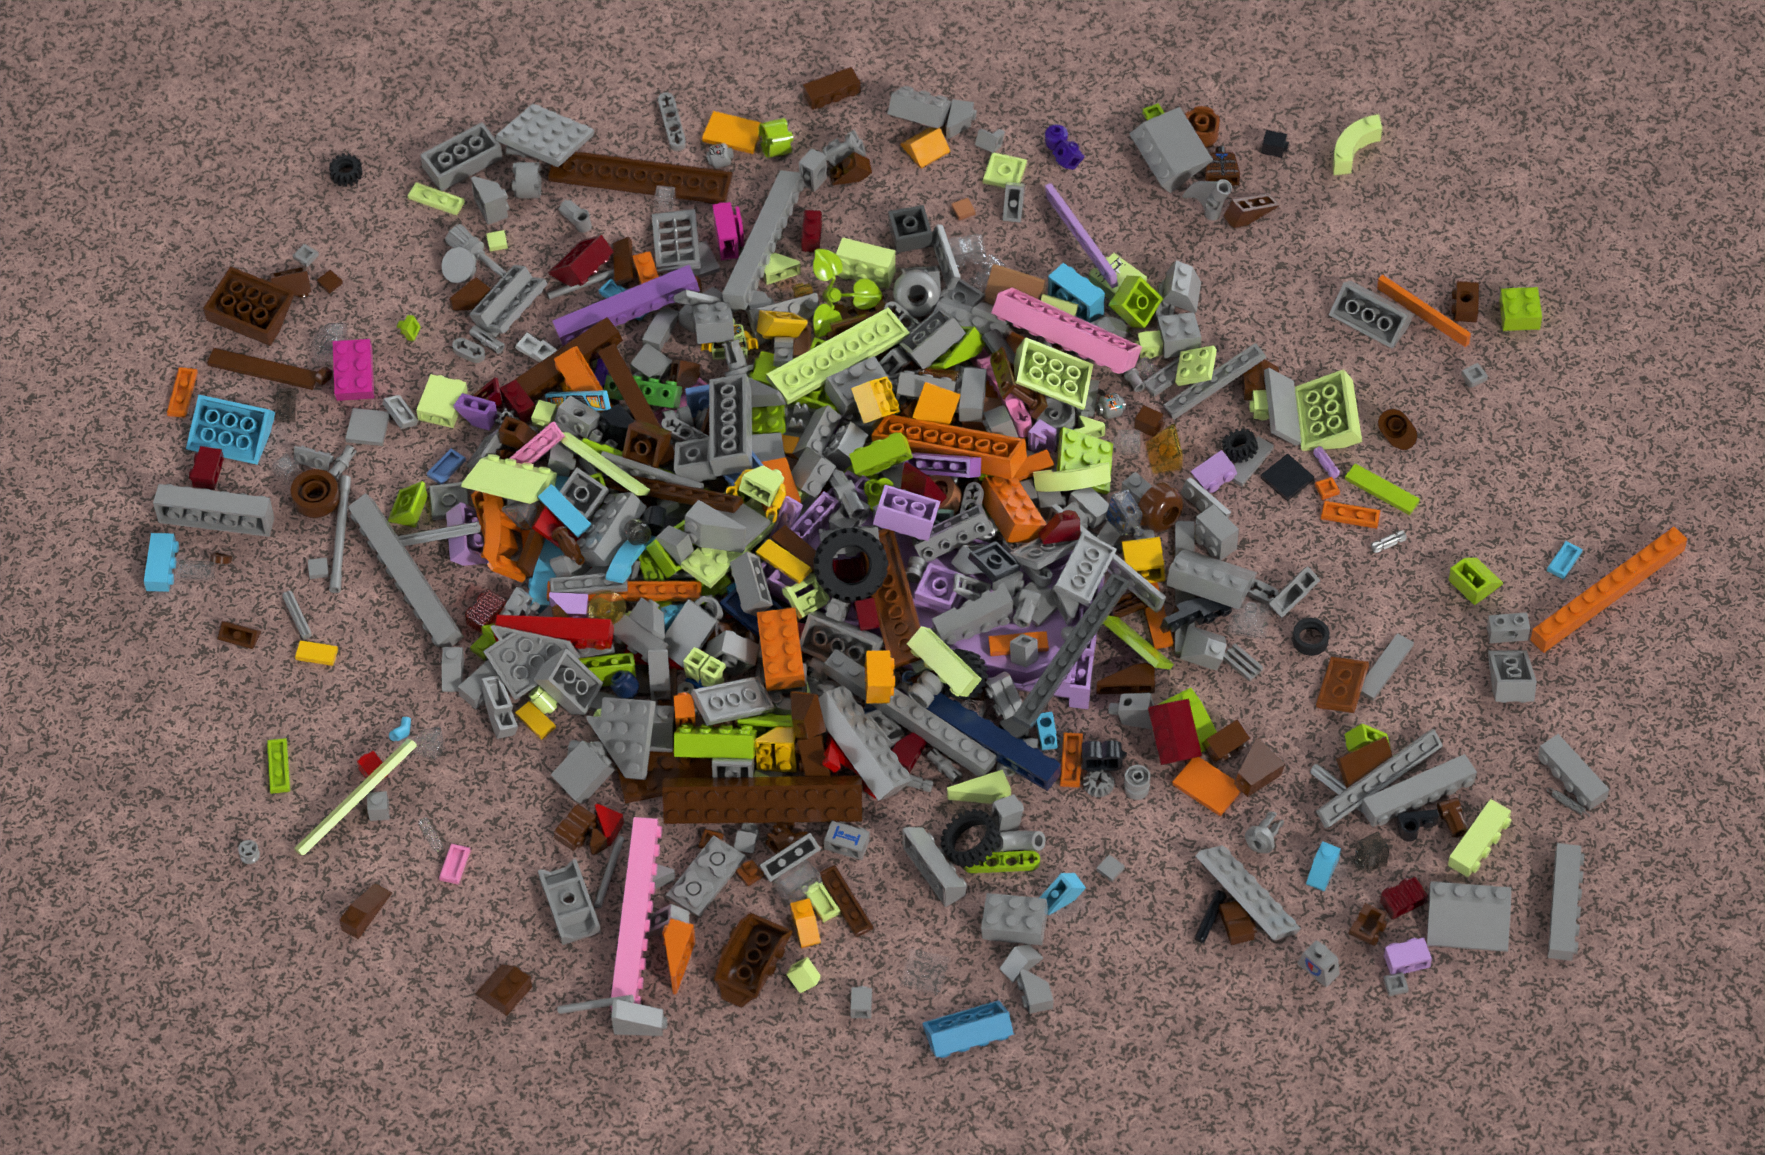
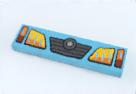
M607 390L549 392L545 394L546 401L557 404V409L569 396L596 411L611 409Z

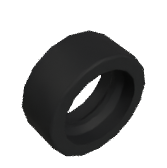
M1311 617L1297 622L1292 637L1296 650L1309 656L1319 655L1324 652L1329 642L1330 632L1328 626L1323 621ZM1305 629H1315L1322 634V641L1317 644H1307L1299 636L1301 631Z

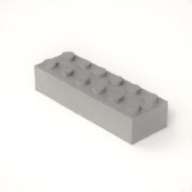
M746 373L709 380L710 464L715 477L752 469L751 386Z
M158 484L153 501L158 522L163 524L270 537L275 519L270 498L251 496L245 493L235 494L227 491L195 489L189 486L179 487L171 484Z
M845 686L826 691L819 697L825 727L878 801L897 794L913 781L909 776L908 770L900 764L897 755L887 746L886 740L879 735L874 723L866 717L863 708L854 700L849 689Z

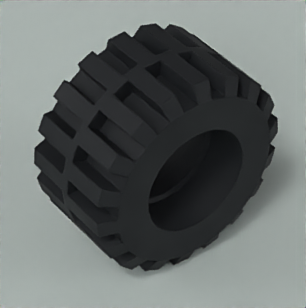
M951 649L982 680L968 697L954 695L947 683L944 684L940 692L945 693L944 695L957 699L968 700L977 697V693H981L983 691L982 687H985L987 684L985 679H988V674H986L988 668L984 666L985 660L981 659L979 654L972 651Z

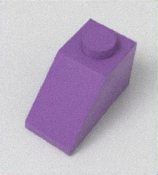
M462 393L453 405L454 409L471 425L490 431L495 420L498 419L496 405L493 401Z

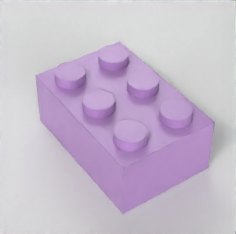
M885 485L873 525L916 537L920 540L929 541L941 501Z

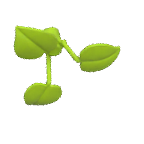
M816 249L813 261V272L819 280L829 281L832 278L827 289L822 294V298L827 304L819 305L813 315V329L816 337L827 335L831 331L830 323L842 320L841 314L834 310V305L832 304L838 302L841 297H854V306L861 310L876 306L882 298L880 289L869 279H860L855 282L853 286L854 293L841 294L839 289L832 288L836 280L835 275H839L842 272L843 265L841 259L835 253L825 249Z

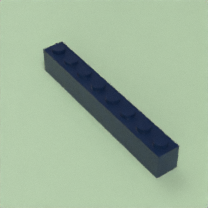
M939 692L938 695H933L934 700L926 709L995 754L996 761L1046 791L1051 788L1061 775V764L1056 759L1047 757L1039 749L1032 748L1020 738H1015L1007 730L1000 729L992 721L983 719L974 710H968L957 700H951L946 697L944 693Z

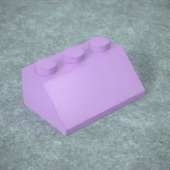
M461 502L446 512L447 527L479 522L475 508ZM482 530L476 534L448 538L450 561L463 566L489 563L487 559L482 558L480 555L484 547Z

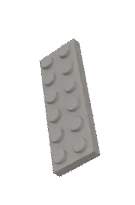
M1221 845L1198 852L1196 857L1273 940L1296 935L1301 928L1296 924V921L1283 910L1279 903L1275 902L1266 889L1260 886L1256 878L1245 870L1243 864L1231 855L1229 849Z

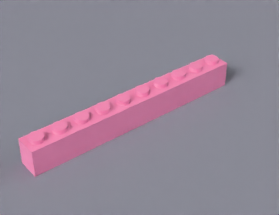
M634 817L611 998L633 995L634 1003L641 1004L639 989H643L644 983L641 971L645 970L646 958H643L644 951L648 950L646 932H650L651 926L648 915L653 910V901H650L651 894L655 893L653 875H657L658 864L655 863V858L659 857L660 845H657L658 838L662 837V826H659L658 819Z

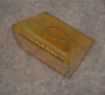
M1171 424L1146 442L1154 474L1182 470L1183 453L1176 426Z

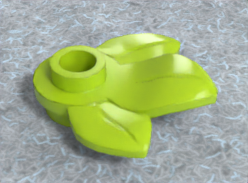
M888 478L871 479L864 485V493L868 497L867 503L870 505L872 512L873 507L879 504L884 486H893V482Z

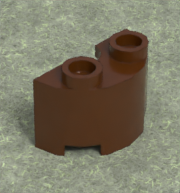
M1365 903L1357 920L1351 926L1349 935L1376 946L1380 938L1379 932L1383 933L1388 924L1385 921L1387 912Z

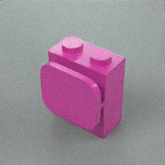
M731 202L714 204V227L720 259L722 261L739 258L738 240L740 247H744V232L739 206H735L734 214Z

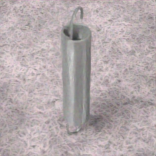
M1553 790L1552 798L1582 815V812H1585L1586 808L1561 792Z

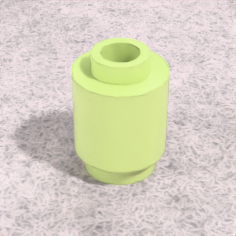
M540 685L530 692V701L543 714H550L557 708V701Z

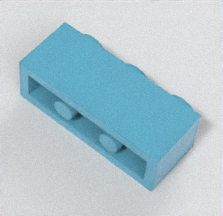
M151 533L144 576L146 591L169 592L170 585L174 584L172 570L176 569L175 553L179 551V542L175 540L174 534Z

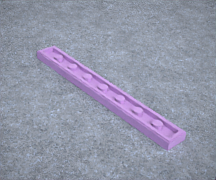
M1051 183L1045 185L1048 201L1110 287H1117L1118 280L1114 269Z

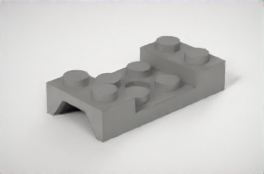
M573 859L565 868L552 872L542 869L538 870L539 879L554 917L562 945L601 933L600 925L577 860ZM568 896L574 898V901L571 903H566L563 900Z

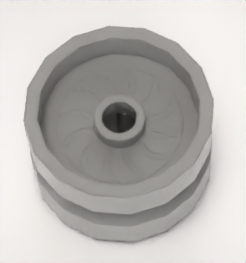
M1047 396L1045 398L1048 407L1037 419H1034V425L1040 419L1055 428L1057 444L1059 443L1060 429L1063 427L1071 430L1075 429V407Z

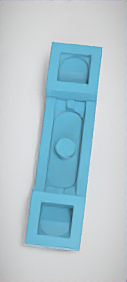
M637 533L631 536L629 541L626 540L613 558L606 574V580L624 583L632 573V564L644 550H647L645 547L654 541L657 536Z

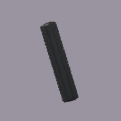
M1220 890L1215 892L1196 932L1195 940L1197 942L1204 943L1219 913L1220 904H1223L1225 900V892Z

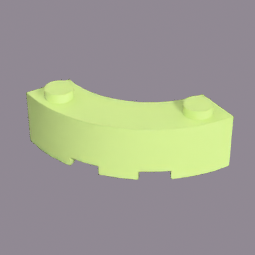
M1379 114L1362 118L1343 131L1335 146L1333 175L1350 174L1355 153L1368 144L1381 141L1382 125Z

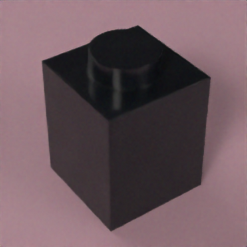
M1266 129L1261 154L1283 158L1284 152H1288L1290 142L1287 141L1288 134Z

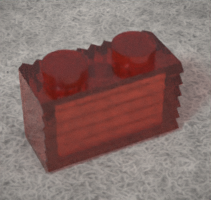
M487 589L486 592L478 596L476 603L466 610V624L482 633V626L495 624L497 615L500 614L507 600Z

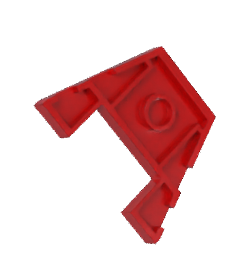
M828 731L826 740L828 748L824 751L826 758L822 762L823 765L833 772H837L841 769V763L860 776ZM862 779L863 791L876 799L875 795L872 793L870 788Z

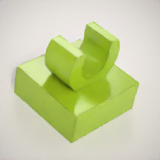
M407 315L405 321L400 320L396 326L401 328L400 333L404 334L409 341H415L421 328L414 315Z

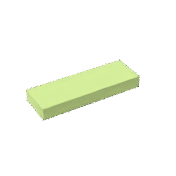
M417 182L408 194V199L454 215H458L465 203L463 198Z

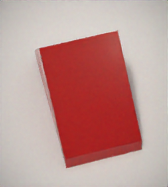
M596 804L594 806L603 836L607 838V845L611 846L624 825L623 814Z

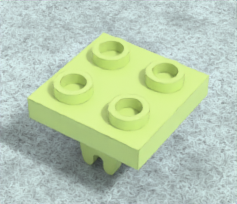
M1214 346L1181 351L1175 379L1176 384L1182 386L1212 380L1217 349Z

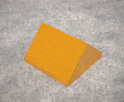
M929 127L900 144L920 168L950 153L949 146L941 129Z

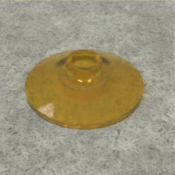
M601 592L591 599L588 605L589 618L611 619L612 623L615 624L625 614V601L616 592Z

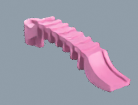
M983 348L980 354L970 358L972 364L977 369H986L987 381H989L990 385H993V389L997 391L1002 404L1006 406L1017 435L1019 437H1028V431L1032 428L1029 412L1026 410L1023 401L1011 393L1005 399L1001 397L990 363L992 354L989 355Z

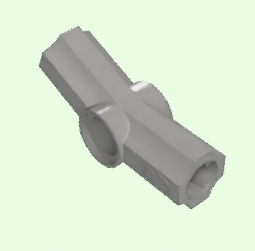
M835 469L828 481L833 487L839 503L842 502L849 517L856 519L865 512L864 506L857 496L858 493L852 480H848L843 471Z

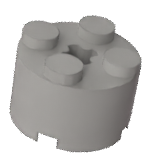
M540 162L513 163L515 180H512V190L514 191L515 198L540 199L539 195H541L542 178L540 173H538V171H541Z

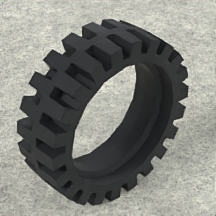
M972 809L971 812L966 810L965 815L959 813L957 814L959 818L953 817L951 819L952 824L949 822L946 824L947 829L942 831L943 836L940 838L942 841L940 844L946 856L956 866L960 865L965 868L967 865L970 868L973 867V863L976 866L980 865V860L984 863L987 860L986 856L991 857L993 855L991 851H996L997 846L995 844L1000 843L999 838L1001 834L998 825L987 812L980 809L978 811ZM977 825L986 826L985 836L979 844L967 851H955L956 841L964 831Z

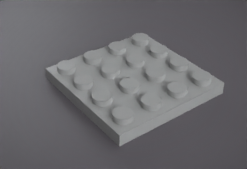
M532 104L496 135V141L559 167L593 137L594 129L575 122L570 118L563 117L556 112L542 108L539 105Z

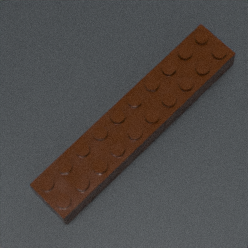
M861 776L663 779L664 824L862 821Z

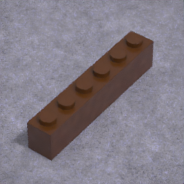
M606 317L517 377L516 380L532 402L539 400L548 391L555 389L565 380L563 374L555 367L556 362L554 359L570 348L578 346L589 365L597 358H600L598 351L613 343L617 347L623 339L617 328Z

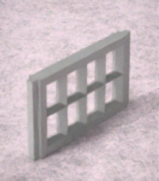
M695 209L652 214L657 273L672 272L687 265H690L692 270L701 269ZM690 219V226L677 227L676 221ZM673 221V228H659V223ZM691 231V237L678 238L677 232ZM674 233V239L660 240V234ZM692 242V248L679 250V243ZM675 244V250L661 251L662 245ZM693 253L694 260L680 261L679 255ZM676 255V262H662V257Z

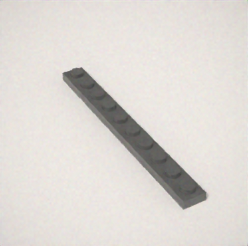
M1115 573L1111 574L1014 714L1013 721L1031 729L1127 590L1130 581Z

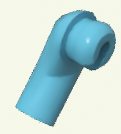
M402 717L401 726L389 733L391 741H400L409 736L411 718Z

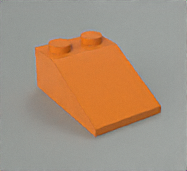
M670 918L669 924L663 928L662 937H664L663 946L666 947L672 992L677 995L696 942L694 924Z

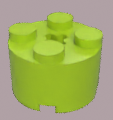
M786 118L759 124L758 134L759 137L762 136L763 141L760 142L766 158L792 153L790 142H793V134L791 131L788 132Z

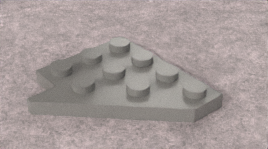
M492 625L491 629L499 641L483 651L514 700L519 699L538 686L534 678L542 664L563 648H567L577 659L580 658L578 652L568 640Z
M603 697L601 716H587L586 719L625 778L646 780L656 702Z

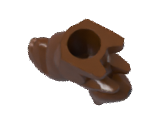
M795 822L777 823V825H773L774 830H772V833L766 834L769 840H766L765 844L777 854L809 832L800 831L794 834L791 830L795 827Z

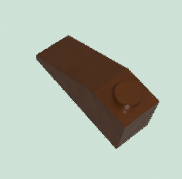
M1269 193L1234 199L1229 204L1223 217L1233 228L1243 227L1278 208L1279 204Z
M1148 663L1134 664L1097 681L1096 694L1155 693L1154 666Z
M376 883L348 907L340 918L342 931L359 940L392 892Z

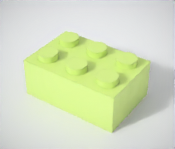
M842 237L836 255L842 261L843 270L837 276H840L842 279L856 281L869 279L878 288L884 287L889 289L896 272L895 250Z

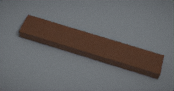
M213 348L207 361L210 367L313 390L316 384L315 376L317 371Z

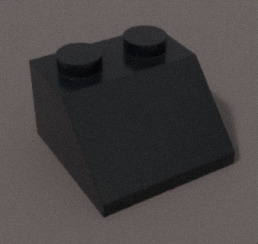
M620 404L600 413L599 431L603 433L601 439L603 442L609 439L614 440L618 443L616 449L623 451L628 425L635 421Z

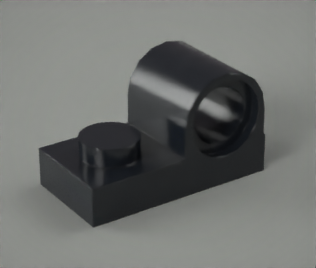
M1437 809L1399 813L1396 824L1401 839L1406 842H1412L1418 837L1419 827L1431 828L1437 825L1439 817Z

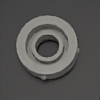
M910 270L898 277L893 287L894 302L898 303L913 317L931 314L939 301L940 292L935 281L937 278L921 270ZM919 285L925 290V296L921 301L913 302L908 298L907 293L912 286Z

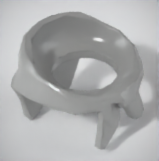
M712 595L700 596L694 602L698 606L703 602H709L714 609L712 616L717 620L723 617L722 608Z

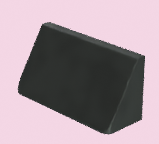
M998 329L982 335V339L992 353L998 351L1002 346L1005 349L1008 361L1012 362L1015 360V353Z

